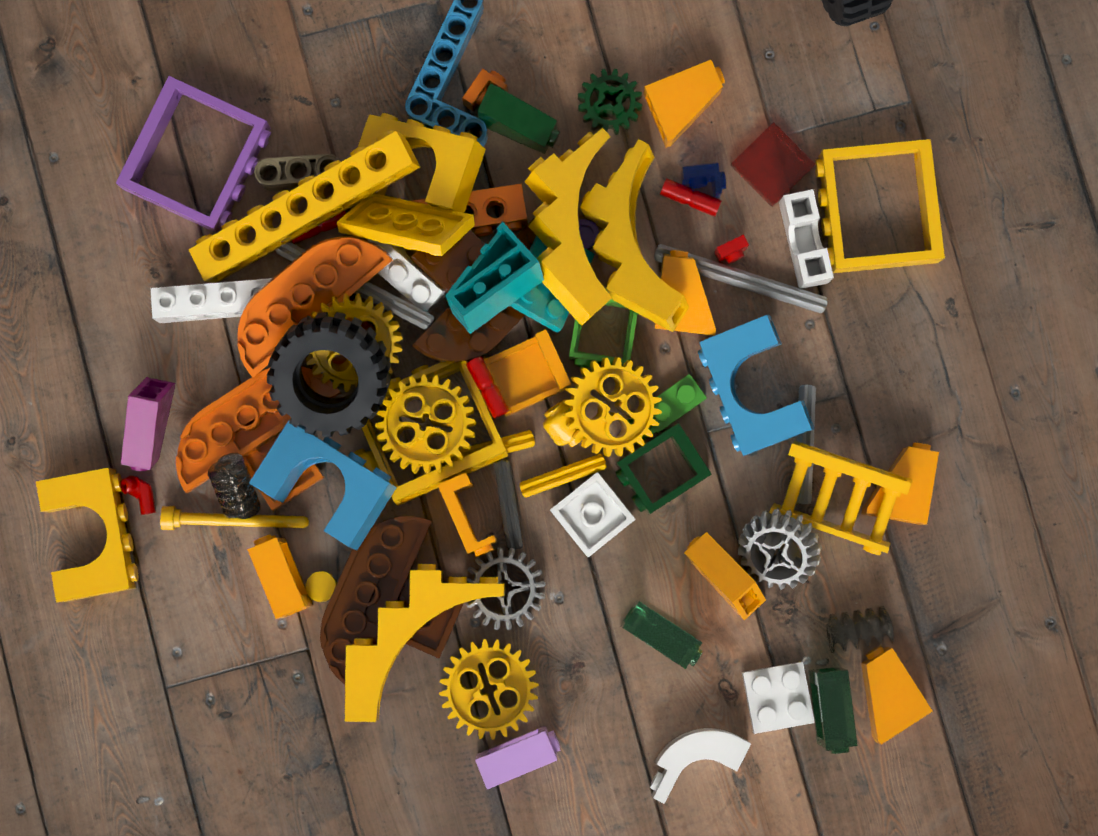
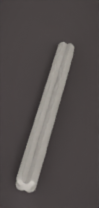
M291 242L276 249L277 254L292 262L306 251ZM366 282L354 293H360V296L366 300L369 296H372L374 304L377 305L382 302L385 310H391L393 314L424 330H427L434 322L433 315L369 282Z
M659 244L654 259L662 263L663 254H670V249L675 248ZM688 253V257L695 259L699 275L814 312L823 313L826 309L828 298Z

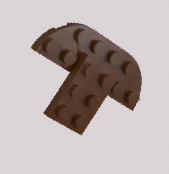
M535 218L516 236L528 250H530L536 234L528 226ZM469 230L443 256H434L417 250L410 259L448 293L467 266L471 267L479 257L484 243ZM449 306L412 346L425 356L438 361H471L491 351L525 314L508 306L470 334L453 315Z
M400 516L385 520L370 529L358 550L352 549L323 615L320 630L321 648L329 668L344 685L346 645L354 644V638L373 639V644H377L378 608L386 607V601H405L404 607H409L410 578L408 576L432 521L414 516ZM464 603L458 604L428 621L406 644L440 659Z

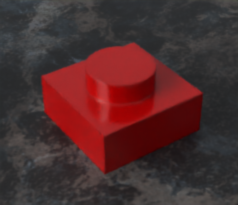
M743 234L716 247L714 254L719 263L727 260L728 264L745 256L743 251H746L749 244Z

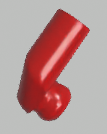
M128 476L120 481L122 492L124 494L128 493L139 500L141 515L156 513L153 489L149 483L137 476Z

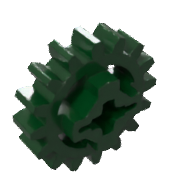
M602 69L601 77L598 78L593 73L590 75L591 84L583 82L582 89L586 93H578V100L584 102L578 105V111L586 112L583 116L584 123L593 122L591 130L595 131L598 127H602L608 132V129H613L615 135H618L620 126L629 130V120L637 122L638 115L634 111L642 110V104L636 102L642 98V92H634L638 83L636 81L628 83V73L619 77L617 69L613 70L612 75H607L606 70ZM607 84L618 85V87L608 86ZM595 91L598 101L591 107L590 98ZM629 97L630 107L625 112L622 103ZM605 98H608L610 101L615 99V106H612L610 103L605 105ZM602 117H609L613 120H605Z

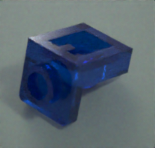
M719 163L682 167L680 174L683 185L689 184L690 188H701L707 186V182H711L713 197L720 198L722 190L726 189L725 172H720Z

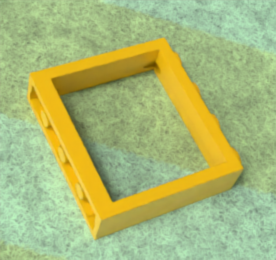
M931 139L822 150L818 156L819 159H815L816 177H821L822 188L818 189V202L820 207L824 206L825 218L821 220L823 236L828 238L829 248L827 250L833 273L939 263L945 258ZM913 153L925 251L844 259L833 161Z
M439 361L440 363L431 367L423 365L414 369L411 372V376L419 383L421 382L422 374H426L428 382H432L435 375H438L441 380L461 371L493 444L463 457L462 460L454 461V467L452 468L448 465L442 466L441 473L436 469L431 471L429 475H422L399 486L382 450V446L377 439L370 419L362 427L379 469L390 475L389 483L397 487L392 494V499L397 506L439 488L438 484L465 472L470 474L508 457L506 448L482 395L466 367V361ZM410 376L402 380L400 377L391 379L384 399L391 401L392 397L388 391L389 389L397 393L400 391L399 381L404 383L406 387L409 386Z

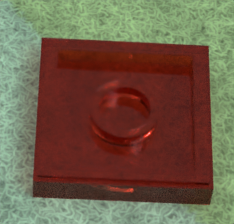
M773 122L730 166L773 207L816 164Z

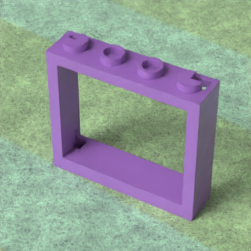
M168 76L116 184L133 195L218 233L221 231L222 225L231 221L232 212L230 211L235 201L239 202L245 192L246 186L243 184L248 174L252 175L254 173L255 166L259 161L257 155L261 147L266 148L269 143L268 138L271 134V127L262 118ZM182 95L253 127L210 216L139 184Z

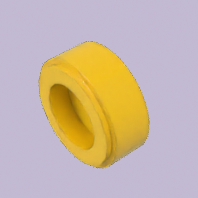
M319 571L313 573L306 582L308 596L317 602L330 600L337 585L336 579L328 572Z

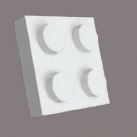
M598 472L550 509L587 558L636 520Z
M802 661L742 672L754 734L815 723Z

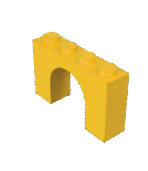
M382 113L381 116L369 114L358 147L364 145L368 147L377 142L376 138L380 134L392 130L393 132L398 131L403 134L411 149L418 147L432 148L436 157V169L425 202L431 206L465 213L486 150L477 141L478 138L467 132H460V135L451 134L450 130L434 125L433 129L426 128L424 124L412 119H408L407 123L398 121L397 117ZM385 154L377 157L375 162L377 169L385 165ZM359 169L351 172L349 177L351 184L359 180ZM387 187L375 194L385 195Z
M103 468L36 481L41 512L50 513L85 506L100 515L107 530L106 545L96 560L85 566L51 572L56 603L136 588L135 582L139 580L136 564L131 562L130 551H133V540L131 534L126 533L125 521H128V511L125 503L121 504L120 491L122 490L120 481L122 478L119 473L116 474V469Z

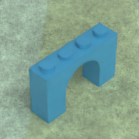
M765 315L699 342L701 349L698 350L699 358L703 366H708L712 377L709 378V383L713 393L720 395L723 406H720V412L725 423L730 422L734 434L730 436L737 452L741 451L742 455L745 456L815 429L804 401H798L773 412L763 414L745 407L737 396L735 377L741 364L753 355L782 344L770 315Z
M288 420L249 483L273 499L283 503L301 474L307 468L322 462L336 464L344 476L345 494L324 531L346 546L358 550L397 487L389 483L391 476L375 467L373 472L365 468L366 460L353 452L346 456L338 451L342 445L331 438L325 437L322 441L314 435L305 433V426L299 424L296 428Z

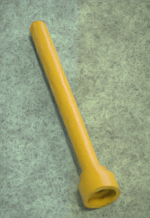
M162 506L160 525L161 530H175L176 527H181L182 524L306 528L309 525V519L305 516L182 512V509H176V506Z

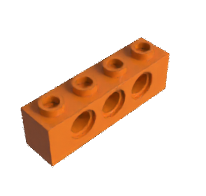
M522 183L471 192L466 210L474 213L475 226L471 231L477 237L493 234L492 230H496L502 221L512 232L521 230L522 225H528ZM424 198V199H418V200H412V202H417V203H422V204L428 205V204L425 202V199H426V198ZM498 205L504 210L502 216L499 218L490 217L487 211L491 206Z

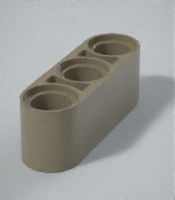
M333 154L266 158L257 163L254 174L261 186L268 191L293 190L299 186L298 182L311 175L318 176L323 173L325 166L339 159ZM298 167L307 168V174L301 179H295L293 177L294 170ZM267 170H277L275 179L271 181L263 180V175Z

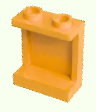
M546 329L536 333L535 337L489 358H483L494 379V384L499 388L510 409L509 412L504 414L505 417L560 393L566 388H571L572 385Z
M465 472L438 484L467 554L475 553L476 557L493 551L492 544L498 542L496 537L493 535L479 542L477 541L457 495L474 487L469 475Z

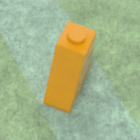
M712 60L644 87L643 95L666 148L672 146L720 95L723 88L722 84L725 83L720 67H714Z
M670 249V254H663L660 279L674 290L683 294L689 305V309L674 331L715 336V324L695 259L688 257L689 251ZM654 323L655 329L668 330V329H666V328H664V327H662V326H660V325Z
M913 443L912 447L903 448L889 468L888 472L912 479L908 495L901 493V496L896 498L890 520L917 525L927 524L939 452L931 451V445ZM878 485L863 506L861 514L877 517L885 494L882 491V486Z
M707 532L702 536L694 538L689 543L687 550L684 552L689 561L743 620L747 619L766 601L756 581Z
M880 645L866 654L868 659L863 661L861 666L872 737L875 742L882 745L933 712L893 648L885 647L883 649Z

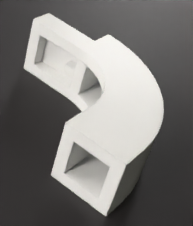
M715 728L696 729L676 737L663 748L655 760V763L664 768L663 773L658 771L651 782L650 788L653 789L652 797L664 804L682 770L698 760H714L738 771L751 743L731 732Z

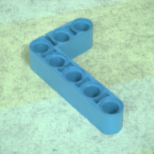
M454 0L406 100V113L409 119L424 124V127L433 129L434 125L440 126L439 121L441 118L450 116L455 120L452 126L446 128L451 131V134L460 135V132H468V130L473 128L479 129L482 135L477 141L484 147L488 140L485 123L481 119L441 101L484 10L483 0H476L478 3L473 8H465L462 5L465 0ZM455 25L465 27V31L460 35L452 34L450 29ZM443 51L453 54L452 58L446 62L438 60L437 56ZM434 77L440 80V84L435 88H427L424 85L429 78ZM417 104H424L428 107L427 111L422 115L412 113V109Z

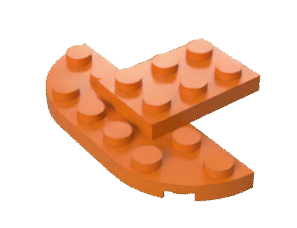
M355 237L326 239L311 246L256 292L242 312L238 325L237 344L240 358L249 374L254 377L268 366L275 347L293 324L297 325L301 319L307 316L312 317L313 311L321 313V303L326 304L328 307L333 306V296L339 303L343 302L344 293H347L348 297H350L393 261V258L376 244ZM348 317V318L346 319V320H349V321L352 322V318H351V317ZM363 321L361 327L367 330L369 327L372 328L373 325L369 321ZM338 354L331 361L335 364H342L347 358Z
M301 366L306 383L316 393L329 398H334L341 394L338 388L333 389V383L330 380L324 384L322 383L323 374L313 375L312 369ZM270 368L259 372L256 376L249 378L203 408L186 425L180 436L181 440L176 456V471L185 493L191 492L238 460L252 479L286 423L291 419L287 413L281 416L276 409L279 405L278 400H271L269 391L272 385L267 383V373ZM316 464L310 466L301 474L283 503L273 499L261 490L259 492L270 509L275 511L325 477Z

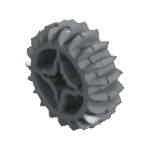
M779 508L773 511L772 515L765 510L760 517L757 515L753 516L750 523L745 524L742 530L743 534L740 535L738 540L740 544L738 555L743 556L741 565L749 566L747 570L749 575H758L757 583L762 580L768 581V588L772 587L774 583L778 584L780 590L784 589L786 584L792 589L797 586L798 582L804 584L809 576L814 575L816 566L819 565L821 560L819 554L822 547L820 543H817L819 539L818 533H810L812 523L803 525L802 515L796 519L792 518L791 510L787 511L785 515H781ZM793 540L799 545L800 548L794 545ZM785 543L783 550H779L778 553L774 555L776 549H780L782 544Z
M501 547L497 548V558H493L491 552L485 553L489 560L486 563L477 557L475 561L481 567L478 571L473 567L468 568V572L474 574L475 578L474 580L467 578V583H479V577H482L490 567L497 564L498 583H501L503 572L505 580L509 581L508 584L512 583L513 586L520 585L521 588L508 592L507 605L505 604L504 597H498L503 614H498L488 609L482 599L468 602L466 604L467 608L475 605L479 608V610L474 612L473 617L478 618L484 613L486 617L482 624L485 626L489 624L491 618L495 619L494 629L499 630L501 621H506V629L511 630V620L516 619L517 625L522 627L524 623L521 616L524 614L529 620H532L534 616L528 611L530 607L538 611L541 609V606L534 602L535 597L539 599L545 598V594L536 593L537 587L546 586L545 581H535V577L543 573L542 570H537L534 573L530 570L536 561L532 559L527 565L524 564L525 552H522L518 559L513 558L515 554L514 548L509 549L508 557H503V549ZM506 563H511L521 568L529 581H512L508 576ZM530 590L527 603L519 611L512 613V596L517 592Z

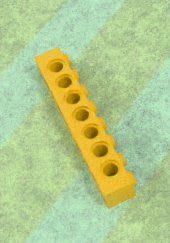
M386 131L376 138L377 142L368 147L366 145L360 146L350 153L351 157L342 162L337 160L325 166V172L316 177L314 175L305 177L298 182L299 186L290 192L289 190H284L272 197L273 201L269 204L255 206L247 211L248 216L239 221L237 219L231 220L221 226L222 230L214 235L208 234L196 240L197 245L188 250L204 282L218 283L419 169L420 165L405 136L398 131ZM385 154V165L377 169L375 165L377 157ZM359 169V180L351 184L349 179L351 172ZM332 184L334 187L333 194L326 199L324 197V189L327 185ZM306 198L308 203L307 209L303 213H299L298 204L302 199ZM280 213L282 217L281 224L274 228L272 220L276 214ZM251 228H254L256 231L255 239L249 243L247 240V233ZM228 242L230 252L224 257L222 255V247Z

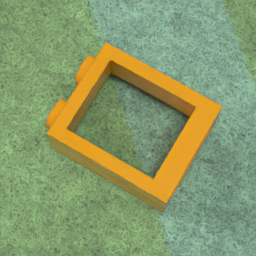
M269 534L253 541L255 546L247 550L275 618H285L313 606L286 539Z

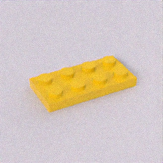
M374 193L359 202L339 219L337 225L340 233L352 235L356 238H366L382 244H392L408 250L413 249L434 256H443L475 226L474 215Z

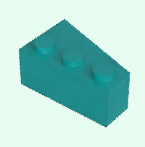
M503 221L497 227L498 232L489 244L485 243L481 248V254L471 267L467 266L445 295L453 315L470 334L544 281L539 261Z

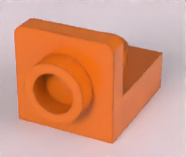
M482 68L462 97L463 105L474 111L477 105L480 106L490 83L508 92V86L505 84L506 79L496 71L491 70L489 73Z

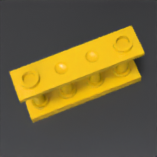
M794 441L791 444L788 455L795 457L794 462L796 465L783 505L774 503L769 513L772 514L775 509L779 508L781 515H785L787 511L791 510L792 518L796 519L802 515L803 525L812 523V528L864 545L863 550L872 554L881 555V552L888 553L891 543L882 539L896 498L900 497L901 493L908 495L912 479ZM813 463L824 467L823 472H825V476L812 515L796 511L794 508L807 468L811 467ZM843 473L854 477L853 482H855L840 526L823 519L837 477H841ZM871 483L882 486V491L885 494L871 535L869 536L853 530L866 488L870 487Z

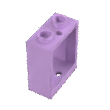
M543 726L478 753L475 761L486 788L490 789L557 761L556 752L561 750L554 730L548 732L546 726Z

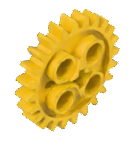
M344 293L343 302L341 303L334 296L332 297L333 306L328 307L326 304L321 303L322 312H328L329 317H334L336 312L346 314L345 319L351 317L353 320L356 317L361 321L372 322L374 324L372 329L377 333L375 336L376 341H383L386 347L385 357H390V363H399V358L394 353L402 352V346L396 343L402 340L401 332H394L399 328L398 321L389 322L393 318V313L391 310L383 313L384 304L382 302L374 307L372 296H369L364 303L361 300L360 293L356 294L354 301H350L347 293ZM313 311L312 318H315L318 313ZM319 350L309 353L311 355L306 358L307 365L315 364L312 368L313 375L323 372L321 379L323 384L332 379L333 389H336L340 383H343L345 392L349 391L351 384H355L357 387L358 375L348 359L342 364H335L331 360L335 355L339 354L337 352ZM392 367L389 370L390 374L393 373Z
M604 357L601 361V367L596 361H591V371L581 367L580 372L583 377L580 379L572 376L571 379L576 384L575 388L565 389L572 395L571 399L562 400V403L570 406V410L562 413L563 416L572 417V421L566 425V428L577 429L572 436L573 439L577 440L584 437L581 444L583 448L593 444L592 453L598 454L602 447L604 456L610 457L612 449H614L617 456H622L623 447L628 452L633 453V443L644 446L645 443L642 436L653 437L652 432L648 429L649 426H659V423L653 419V415L661 414L662 411L654 408V404L662 401V398L653 397L652 395L659 387L648 385L652 375L647 374L641 377L644 367L637 366L632 370L633 361L627 360L622 366L621 358L615 357L611 365L609 359ZM611 377L615 382L614 391L607 394L603 389V382L606 378ZM591 390H595L605 400L615 402L614 406L633 418L634 422L630 424L619 413L609 412L610 407L592 396ZM635 395L639 400V406L635 411L631 412L627 407V401L631 396ZM594 402L598 408L597 414L589 419L585 414V408L588 403ZM618 420L621 423V432L613 437L610 434L609 426L613 421Z
M422 374L421 382L419 383L416 382L413 376H410V385L407 387L399 381L400 391L397 393L389 389L388 391L392 397L391 401L383 400L382 404L386 407V411L377 412V415L384 419L383 422L375 424L377 429L384 431L377 436L379 442L387 441L382 450L384 453L393 451L390 456L392 462L401 458L400 467L403 470L409 464H412V472L414 474L418 472L420 466L423 467L426 475H429L431 466H435L438 472L441 473L442 463L444 462L451 468L454 467L451 458L455 456L462 460L463 456L459 450L461 448H471L465 439L475 438V433L469 430L468 427L475 426L476 420L467 418L474 413L473 407H464L470 401L468 396L458 398L462 391L461 388L457 386L450 390L451 381L449 379L440 385L438 375L434 376L432 382H428L426 374ZM412 400L422 401V407L416 413L407 411V405ZM443 406H448L452 408L451 416L445 420L437 418V411ZM407 417L411 420L424 423L426 421V418H429L433 425L441 427H452L453 430L451 432H446L439 428L427 426L426 430L423 431L420 424L414 422H401L399 421V418ZM406 429L414 430L415 437L411 442L403 443L400 441L401 432ZM435 436L445 438V444L440 449L429 447L430 440Z
M483 639L482 648H478L473 641L471 642V651L469 653L461 647L459 650L462 658L459 659L451 656L450 659L455 666L453 668L445 666L443 669L450 675L449 678L440 679V683L447 685V689L440 691L439 695L448 697V701L442 704V708L451 707L453 710L447 718L453 719L458 717L459 721L456 728L459 729L466 724L468 726V736L474 729L478 730L479 739L483 738L485 731H489L491 739L495 740L496 731L498 730L501 731L504 737H507V727L509 726L518 731L519 727L516 721L518 719L526 723L528 721L524 711L534 712L535 710L528 703L529 700L538 699V695L532 693L531 689L538 687L539 683L529 679L536 674V670L527 671L525 668L530 663V659L519 660L522 650H518L514 654L510 653L511 643H508L504 649H501L499 639H496L493 647H489L487 639ZM497 660L504 662L507 666V673L499 678L494 677L489 669L490 664ZM479 663L484 665L489 683L497 685V689L494 690V697L501 712L499 715L494 713L489 694H482L481 692L485 683L478 668ZM471 671L477 675L478 683L475 687L466 688L463 686L461 676L464 672ZM505 690H512L516 693L518 701L513 706H505L500 701V694ZM475 701H484L488 705L489 711L487 715L477 717L473 714L471 706Z

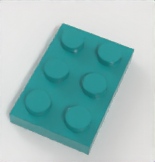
M537 235L529 250L535 258L547 249V246ZM584 248L586 257L591 264L595 254ZM542 282L509 305L557 333L562 330L569 311Z

